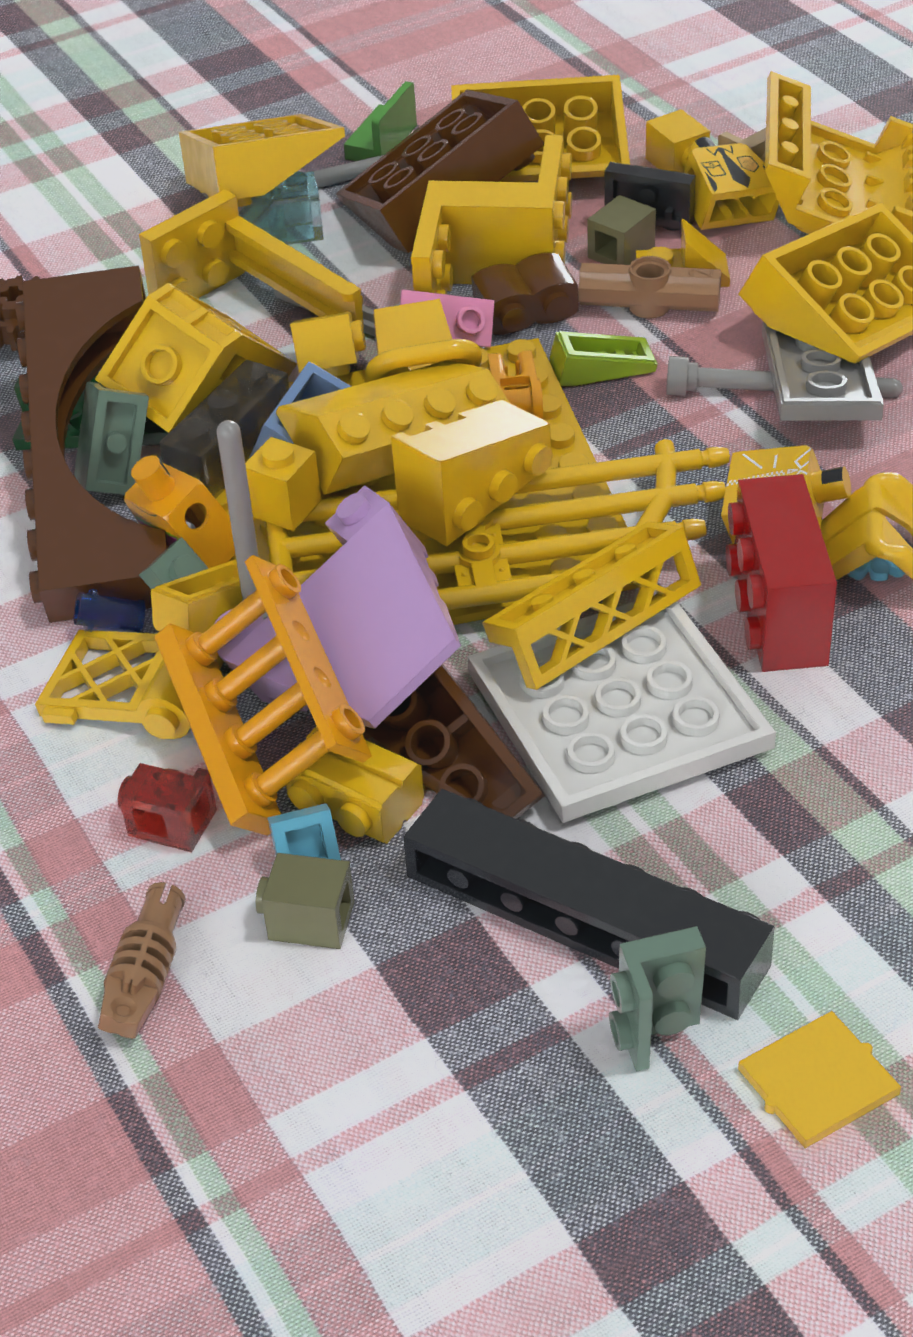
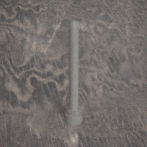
M669 356L666 395L686 396V391L696 392V387L774 391L771 371L698 367V362H689V357ZM876 377L882 398H896L902 393L903 386L898 379Z
M225 420L217 428V439L242 600H244L257 590L244 561L252 555L257 557L259 555L240 427L234 421ZM267 612L261 616L264 620L268 617Z

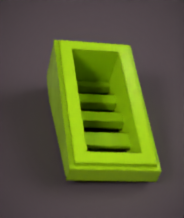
M556 332L549 357V362L561 386H576L656 372L658 365L645 337L578 332Z

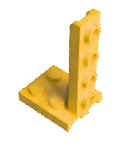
M226 189L139 234L148 295L169 283L198 299L248 272L317 316L351 311L352 320H362L363 324V298L359 287L295 250L292 246L265 232L262 228L240 217L237 196Z

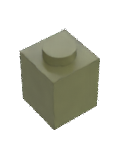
M621 195L617 196L587 219L588 258L603 264L630 265L635 260L636 250L654 248L656 209Z
M277 853L270 876L261 877L256 892V911L259 914H264L268 940L341 949L355 902L350 861Z

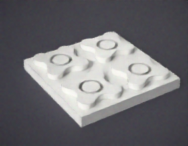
M635 601L616 607V610L626 613L633 609ZM677 601L537 690L526 688L512 647L500 645L467 656L470 676L562 823L775 748L776 731ZM598 614L579 619L574 636L582 640L590 636ZM547 634L531 644L539 667L550 661L557 640L556 637Z

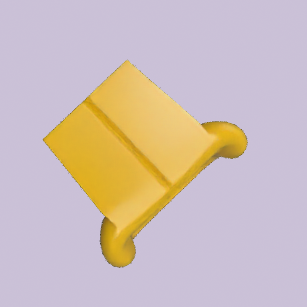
M440 299L374 309L377 356L371 359L366 366L365 383L443 361L481 367L482 350L478 344L465 339H452Z
M882 472L870 476L861 488L853 492L850 498H846L822 520L821 533L836 580L876 557L894 563L913 580V548L886 519L887 516L900 524L913 537V484L904 476L894 472Z

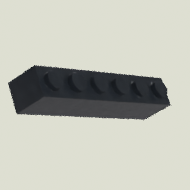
M441 789L403 836L407 877L618 969L621 943L698 926L706 946L701 1005L735 1020L740 1018L771 967L774 925L760 920L749 912L738 911L706 898L691 888L680 887L648 874L635 865L624 864L592 851L582 843L571 842L546 832L526 820H517L488 808L475 799L464 798Z

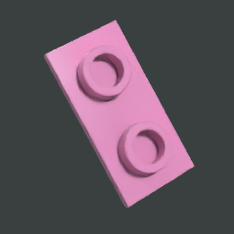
M401 290L400 305L440 299L452 339L470 340L480 347H491L494 300Z

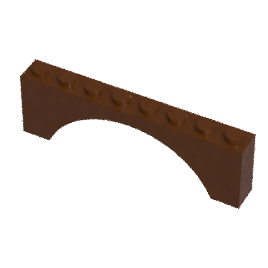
M138 265L22 281L23 302H16L15 309L20 332L25 331V337L17 338V347L22 368L27 367L26 374H19V385L23 403L29 404V411L21 412V423L25 441L31 442V449L23 450V462L27 480H33V489L25 490L28 517L30 521L35 520V529L27 530L29 554L32 561H37L38 571L29 572L33 602H43L49 623L152 608L151 589L139 574L169 547L165 530L142 525L108 509L81 486L70 471L65 460V441L68 425L73 410L86 388V383L90 382L101 370L146 300L140 267Z

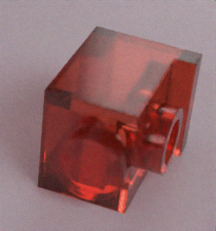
M139 763L132 776L128 775L123 780L118 792V807L122 810L128 836L191 853L217 811L209 771L198 768L194 776L183 774L175 769H163Z

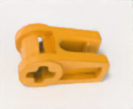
M532 350L521 351L518 354L517 361L515 362L516 376H508V367L504 365L501 354H488V369L509 402L543 419L540 378H537Z

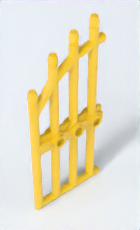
M663 439L656 443L654 447L655 455L547 469L542 475L535 477L515 494L655 475L656 483L654 489L494 509L480 520L473 529L466 531L449 545L450 551L428 554L426 560L429 568L435 575L455 572L458 587L437 589L440 598L445 602L448 610L518 601L564 572L512 579L509 565L597 553L648 521L683 526L687 541L706 536V523L703 519H684L680 523L663 521L672 507L698 504L699 501H704V503L716 502L724 498L726 490L724 482L707 481L702 482L701 485L692 483L676 486V473L700 470L704 466L715 468L728 464L730 462L728 448L716 446L706 448L704 451L693 449L675 452L674 443L669 439ZM396 489L375 492L389 502L394 510H398ZM349 495L322 499L302 522L331 518L336 513L338 505ZM644 511L637 524L632 527L504 544L501 530ZM266 522L270 563L285 565L292 572V558L335 553L343 546L332 532L289 537L288 529ZM408 526L420 541L433 540ZM317 569L293 573L299 580L300 585H302Z

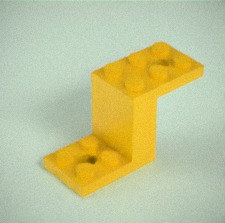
M546 135L538 183L429 180L411 254L413 291L447 295V291H452L453 284H472L471 276L481 269L496 264L516 265L521 260L540 253H556L565 264V243H568L569 219L572 218L573 197L572 192H568L569 181H571L572 153H564V135Z

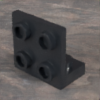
M610 162L604 171L605 205L621 195L655 208L656 226H662L671 231L681 230L682 219L691 225L695 221L696 175Z

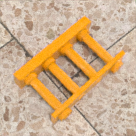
M252 555L244 562L257 590L204 633L192 632L169 623L154 638L230 825L268 836L271 834L268 817L281 814L276 803L277 792L328 752H333L362 763L372 757V754L363 737L365 732L364 723L358 713L349 706L300 598L301 585L299 580L285 565H275ZM267 612L276 636L223 677L217 663L218 651ZM287 657L297 682L243 724L236 708L237 696ZM308 705L318 730L263 772L255 753L257 751V743L304 706Z

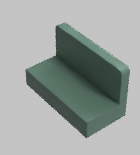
M94 382L86 383L74 471L75 478L86 491L125 495L136 483L131 476V470L141 457L149 396L145 393L108 389Z

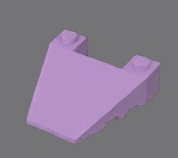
M364 485L357 493L346 497L338 505L336 513L324 523L343 546L301 585L299 595L349 706L358 713L364 726L376 728L461 647L448 608L440 598L436 588L439 584L435 574L428 566L426 560L428 554L425 546L390 503ZM228 610V611H226L225 613H223V614L216 620V622L219 621L222 617H224V616H225L228 612H230L231 610ZM260 616L218 651V656L231 670H234L276 636L269 617L264 620ZM287 657L249 687L263 702L271 703L297 682ZM308 705L304 706L300 711L307 712L309 709Z

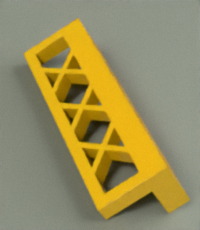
M649 521L483 621L482 624L489 642L512 647L526 688L534 690L541 688L701 586L683 526ZM673 556L680 579L665 588L658 585L657 582L664 561ZM631 582L639 585L640 588L633 609L626 613L617 611L616 607L623 587ZM589 608L599 611L592 634L583 640L575 637L574 634L581 613ZM547 634L556 637L557 640L550 661L539 667L531 644Z

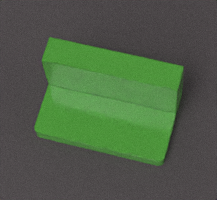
M405 81L385 105L379 104L344 143L345 159L360 161L385 155L409 136L417 126L413 82Z

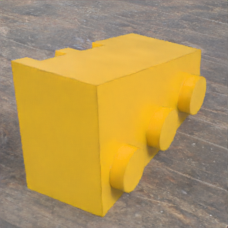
M504 400L459 413L458 421L446 425L438 421L426 424L424 432L413 436L403 432L391 436L398 514L408 526L445 546L450 545L466 531L473 529L480 520L502 503L510 500L516 492L535 477L542 475L552 465L550 423Z

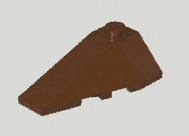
M443 664L376 728L365 726V732L363 733L365 740L420 764L422 767L423 785L437 794L441 789H445L464 798L475 799L484 806L515 819L519 818L545 797Z

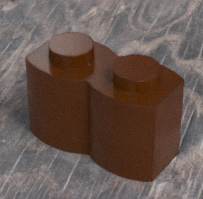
M556 253L535 254L521 260L516 265L496 264L488 266L471 276L473 298L494 300L492 334L495 335L522 331L535 322L541 324L559 322L579 311L578 284L560 256Z

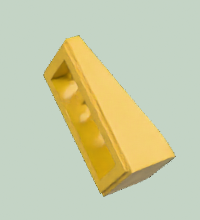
M232 560L151 589L154 628L160 632L171 623L192 632L204 633L213 626L223 613L235 608L243 601L237 561Z

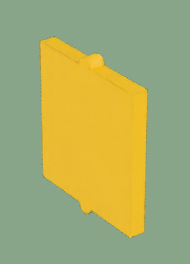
M833 1011L762 1048L738 1063V1070L765 1101L764 1110L768 1114L775 1113L804 1148L811 1146L900 1095L901 1086L872 1055V1045L866 1042L861 1043Z

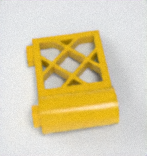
M79 629L35 703L44 723L74 725L77 719L142 723L148 733L160 739L182 738L187 735L190 729V724L154 638L156 634ZM89 649L110 651L84 665L82 664V660ZM144 653H156L154 658L133 668L128 662ZM218 656L217 663L220 669L224 661ZM118 666H121L124 670L123 673L99 685L93 680V678ZM83 683L89 688L72 698H61L63 693ZM133 686L136 688L130 702L107 701L108 698Z

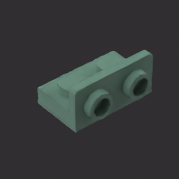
M698 926L620 944L619 972L610 974L611 990L617 1010L609 1012V1023L617 1050L623 1051L628 1049L636 1072L649 1069L651 1035H674L689 1026L700 1024L706 946Z

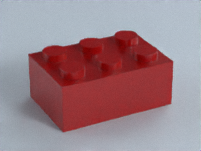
M804 475L739 479L737 502L728 504L729 529L731 535H735V543L726 545V565L728 575L737 576L738 578L735 581L737 610L739 613L747 612L748 617H745L744 622L748 650H757L762 672L829 666L837 581Z

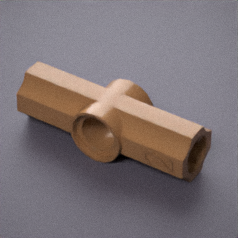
M656 256L637 258L630 265L581 263L578 302H580V305L629 307V310L634 315L647 319L661 317L669 309L718 312L721 270L671 267L667 260Z

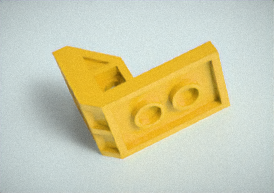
M166 283L147 296L95 380L108 389L139 392L148 395L146 417L168 433L178 436L230 395L246 369L249 370L251 368L265 378H268L271 372L288 379L297 363L227 314Z

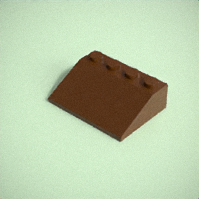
M465 90L339 190L336 196L393 248L409 254L413 250L429 180L500 182L512 170L518 171L529 165L535 158L534 153L544 146V142L518 100Z

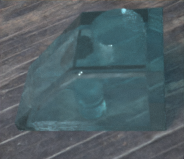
M297 171L267 194L252 197V204L244 206L239 212L240 217L262 228L265 232L287 245L324 240L319 192L314 171L305 173Z

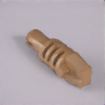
M158 882L150 885L146 892V899L138 920L124 929L104 979L105 991L98 1024L100 1030L135 1039L158 1001L177 950L175 937L172 933L180 911L186 902L184 893L177 886H171L167 900L162 904L160 900L166 883Z

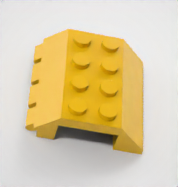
M770 71L767 77L765 172L787 222L794 225L800 231L811 234L878 203H882L913 235V124L890 116L875 144L811 120L810 85Z

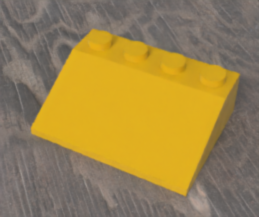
M620 74L451 85L452 101L465 90L518 100L544 143L546 135H564V153H572L571 178L603 177L604 171L610 162L630 165ZM544 146L534 153L535 158L529 165L518 171L512 170L500 182L538 181Z
M305 114L179 132L186 183L200 190V193L207 194L208 197L226 189L237 196L238 207L251 205L252 197L267 194L345 137L344 127Z
M878 203L763 254L738 295L769 328L855 364L913 335V235L882 203Z

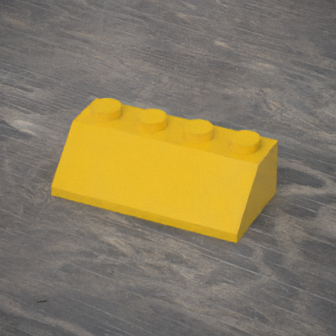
M443 361L282 405L277 408L276 414L295 445L316 452L320 488L326 495L394 474L392 435L403 432L413 436L424 432L426 424L438 421L446 425L458 421L459 413L499 400L510 402L488 368Z

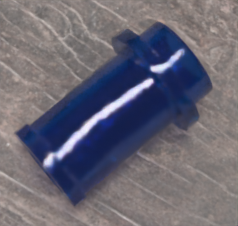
M89 589L88 593L79 592L74 606V624L83 626L85 632H92L93 628L96 627L141 633L145 620V601L98 595L97 589Z

